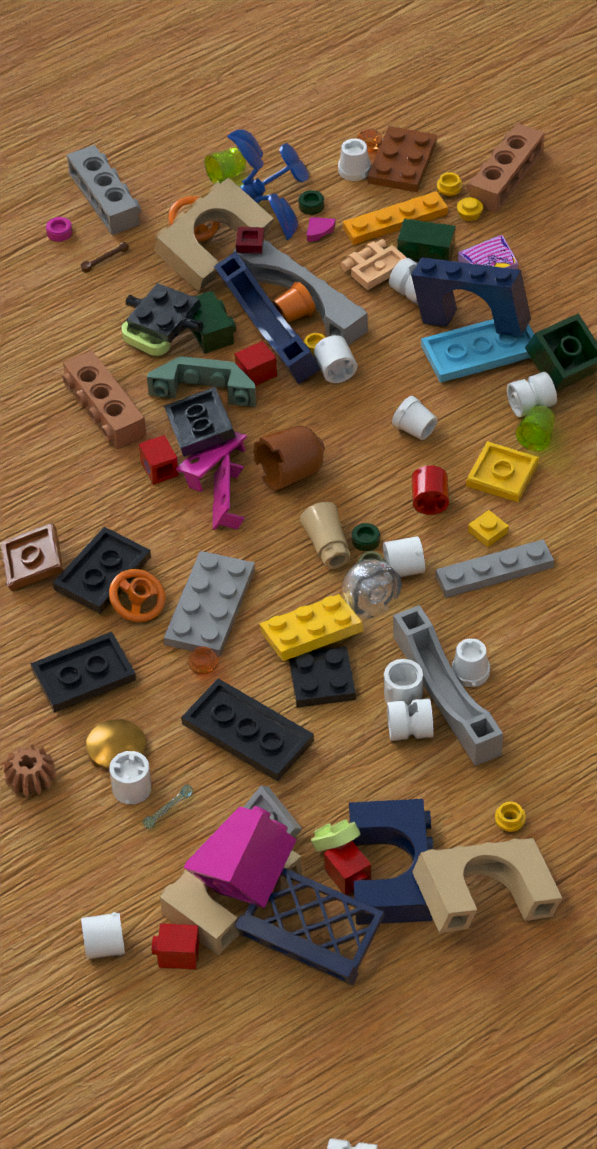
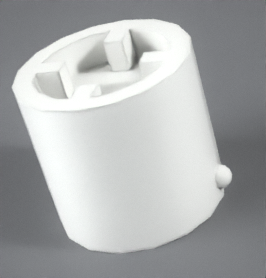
M337 335L328 336L315 346L314 356L328 382L341 383L350 379L355 374L357 363L345 338Z
M418 536L383 543L384 560L390 579L425 573L424 554Z
M398 659L391 662L385 668L384 697L386 703L405 701L407 705H411L413 700L423 698V672L418 663L409 659Z
M125 751L112 759L110 763V778L115 798L125 804L143 802L151 792V777L147 758L139 752Z
M113 912L112 914L81 918L87 959L125 954L120 913Z

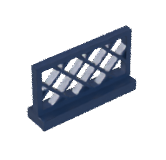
M283 868L280 875L287 878L289 888L271 893L267 901H271L275 916L261 920L254 916L258 906L249 904L244 916L240 915L235 928L240 935L353 986L359 975L357 970L385 913ZM292 880L300 884L293 886ZM308 887L315 890L318 900L300 906L296 892ZM320 893L327 895V897L321 898ZM292 894L297 908L279 914L275 899ZM334 900L343 902L346 912L328 919L324 904ZM348 905L356 909L350 911ZM320 906L325 920L307 927L303 912ZM364 912L374 916L368 928L356 930L352 919L353 916ZM299 914L303 928L292 933L286 931L282 920ZM348 919L353 933L335 939L331 924ZM278 922L279 927L272 925V923ZM327 926L332 941L322 945L313 943L310 932ZM306 934L307 940L299 936ZM364 936L362 942H360L359 937ZM355 939L358 950L352 961L341 956L338 945ZM334 947L336 953L328 949Z

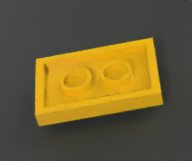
M339 594L326 597L322 601L308 606H301L292 612L281 616H274L265 622L259 623L262 635L282 661L364 631L362 621Z

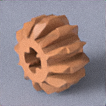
M32 744L28 750H23L19 746L18 753H9L8 761L4 762L5 782L8 787H12L15 794L23 791L25 796L28 797L30 792L35 791L40 796L41 788L50 789L51 780L55 779L54 760L51 755H47L43 747L35 751V747Z

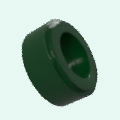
M314 190L303 192L298 198L300 211L309 215L320 213L324 209V196Z
M369 523L357 525L352 530L353 546L360 551L374 550L380 544L379 529Z

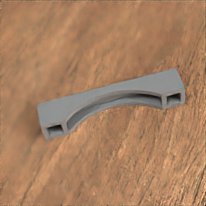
M264 240L262 254L237 253L259 283L278 285L290 289L294 282L302 283L313 298L316 310L322 317L327 336H341L345 338L349 346L368 332L367 312L361 306H357L347 299L344 294L330 287L324 280L314 276L307 268L300 266L287 254H283L273 247L270 242Z
M418 605L393 615V638L405 657L418 663L422 668L423 685L473 764L476 766L501 756L503 744L502 731L489 711L479 706L458 680L444 654L435 629L421 606Z

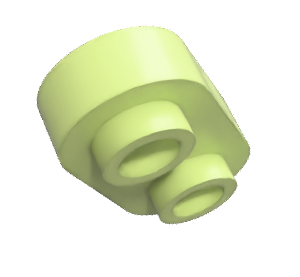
M127 321L123 323L121 327L122 338L126 343L155 356L163 355L170 349L169 342L128 326Z
M347 819L333 826L329 823L314 831L315 837L311 839V842L316 852L344 845L357 838L361 833L355 822L348 823Z

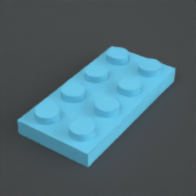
M491 319L421 338V347L441 383L531 358L525 347L534 333L528 324L522 337L497 334L494 320Z

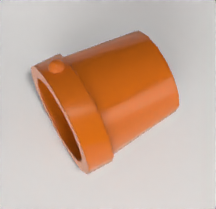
M294 282L289 290L273 301V305L287 323L304 316L311 317L316 312L313 298L306 287L300 282Z

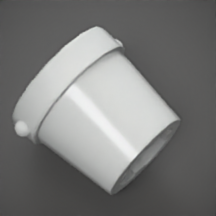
M360 139L346 140L341 147L338 172L345 180H363L368 177L371 170L367 145Z
M410 396L396 410L392 419V425L420 440H424L432 433L438 419L421 404L419 399Z
M465 639L457 646L455 659L452 662V670L463 686H480L489 678L490 663L487 658L486 647L480 640Z

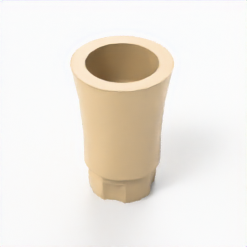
M321 502L307 508L300 516V523L314 544L319 558L322 559L324 565L329 569H337L347 564L350 560V552L340 524L337 506L331 502Z

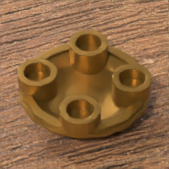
M123 719L109 720L99 724L90 732L87 738V752L91 763L96 767L110 769V763L116 755L125 751H135L143 755L146 748V737L142 729L133 722Z

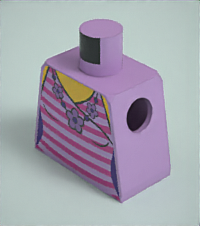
M502 235L458 252V262L518 269L517 260Z

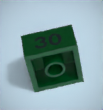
M579 313L536 332L525 347L540 373L546 372L550 376L556 391L597 372V341Z

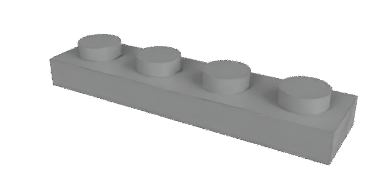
M544 539L436 569V579L445 598L553 568L554 559Z

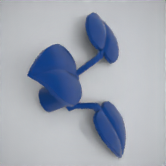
M246 130L233 131L227 137L236 144L244 158L254 168L239 187L257 204L261 201L269 200L286 240L290 239L298 227L295 212L284 198L279 199L277 194L263 196V193L266 191L265 185L289 170L298 182H305L309 178L307 167L300 160L295 149L288 143H284L280 146V154L287 166L264 181L260 179L254 180L253 177L264 164L261 159L263 151L250 132Z

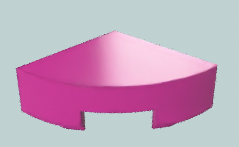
M310 217L307 242L318 241L320 237L328 233L331 234L335 229L336 220Z

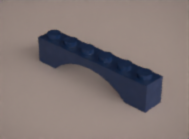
M236 251L216 264L214 268L224 285L295 381L300 384L318 372L320 367L311 351L285 321Z

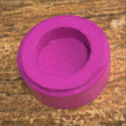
M56 217L49 220L46 224L48 238L56 242L69 239L72 235L71 222L64 217Z

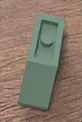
M179 356L147 374L149 396L176 398L179 383L228 388L229 404L256 407L255 384L231 361Z

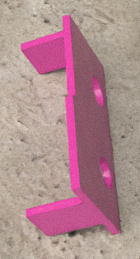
M234 431L235 438L223 444H217L204 449L197 454H191L176 468V471L184 473L189 488L200 492L203 491L198 478L206 474L217 462L226 457L227 454L229 455L234 449L245 452L246 449L243 441L247 438V435ZM193 459H200L196 463H190Z
M228 454L214 473L213 530H216L218 525L238 529L244 521L242 516L227 513L230 509V477L238 478L244 469V466L231 463L230 455Z

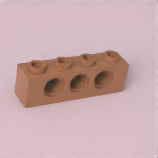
M516 123L513 129L505 134L500 146L494 148L490 159L482 164L480 172L476 177L470 179L467 191L470 192L469 197L481 201L484 209L497 213L543 153L544 132Z
M92 350L63 363L65 374L62 375L64 385L68 390H73L78 404L81 407L85 406L91 421L94 424L98 423L107 441L111 440L114 446L120 449L146 437L144 416Z

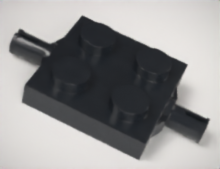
M157 283L144 299H139L133 295H129L126 298V305L136 308L126 319L128 326L169 343L187 328L197 333L203 330V322L193 319L195 313L202 306L200 300L196 297Z

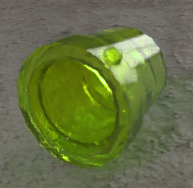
M234 147L207 155L204 159V166L209 179L214 184L217 182L221 184L228 177L232 179L243 172L246 168V161L240 150Z
M541 405L534 406L530 409L524 420L519 423L516 429V438L523 447L533 451H541L548 447L552 440V431L555 423V415L551 409Z

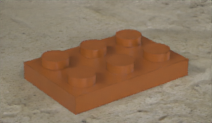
M388 126L369 172L368 184L418 192L437 144V135Z

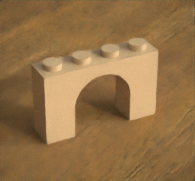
M228 177L221 184L219 182L214 184L206 197H199L187 213L181 212L169 228H162L155 237L154 251L199 292L217 277L218 273L214 266L219 261L199 244L194 235L196 227L206 222H220L231 227L236 233L238 227H263L264 234H267L274 218Z
M534 838L512 839L498 843L486 842L481 845L457 846L443 850H427L420 853L412 871L439 933L469 928L477 912V907L464 881V877L469 875H487L503 883L513 895L524 921L553 917L562 900V896Z
M292 850L284 868L301 875V856ZM185 869L182 876L174 884H169L163 890L160 896L162 914L175 924L198 925L200 943L219 955L239 936V932L235 928L238 917L214 901L207 893L208 886ZM282 875L279 876L274 887L278 892L289 887L287 878Z

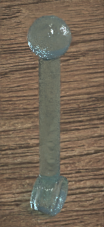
M186 784L177 796L153 816H147L143 821V825L146 828L154 827L155 821L181 799L189 797L193 792V788Z

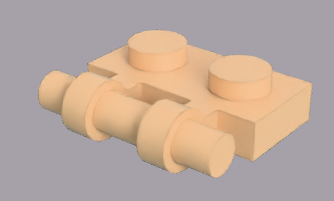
M381 239L365 245V249L358 253L353 252L349 254L346 260L340 262V267L344 272L351 269V276L366 290H369L389 279L397 263L407 257L393 245L387 248V243Z

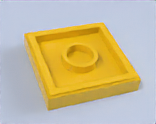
M487 441L466 479V486L519 502L539 464V457Z

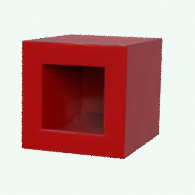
M263 341L234 353L235 364L252 380L255 386L277 377L276 356Z
M165 435L139 443L140 461L153 485L179 476V472L176 471L178 467L177 456Z
M353 841L324 852V870L343 894L348 895L354 892V881L371 880V863Z
M160 923L158 936L153 935L152 955H157L159 968L197 970L200 946L198 925Z

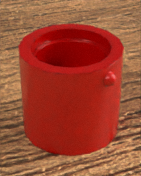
M427 465L416 469L411 475L412 499L415 510L426 515H435L446 510L449 506L448 476L446 471L434 465Z

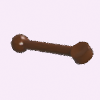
M121 242L119 247L90 262H82L81 270L89 272L92 266L119 252H126L129 248L128 243Z

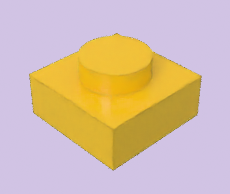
M490 510L468 524V532L487 548L508 534L509 525Z

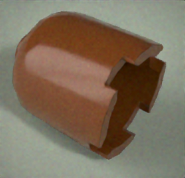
M295 426L261 437L259 441L254 443L253 452L256 465L261 464L266 474L262 476L263 481L269 488L276 491L317 474L323 465L325 446L322 439L317 437L311 429L305 426Z

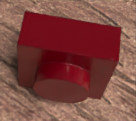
M238 227L236 253L262 254L265 236L264 228Z

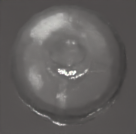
M377 559L362 560L356 563L344 577L342 584L344 600L356 614H360L363 618L377 617L390 608L387 604L392 598L395 600L398 598L402 586L401 577L384 561Z

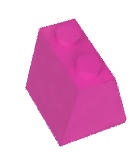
M239 806L191 856L183 868L218 894L265 908L296 839L286 832L288 829L286 825L276 820H271V814L268 811L254 806L252 810Z

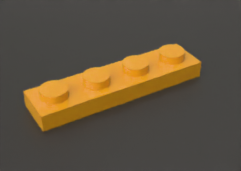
M436 191L343 221V230L352 244L356 245L401 230L404 218L427 222L448 215V207Z

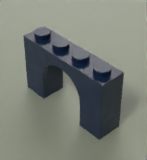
M421 257L411 274L424 324L446 327L449 325L457 310L453 290L456 289L473 292L489 305L497 334L522 337L531 320L521 270Z
M424 800L349 802V822H355L361 833L352 840L355 845H394L406 851L413 860L411 867L398 877L354 881V899L383 911L385 916L381 924L432 921V915L412 873L420 853L433 849V838L426 836V830L431 829L430 811H424ZM365 912L355 916L356 925L371 924L374 916Z

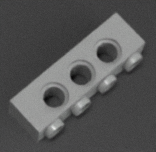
M92 145L67 154L70 176L111 235L140 225L138 214L141 213L139 202L136 198L132 199L127 185L120 182L116 169L109 166L104 153H100L96 146Z

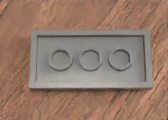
M200 551L165 633L164 645L220 657L254 574L255 562Z

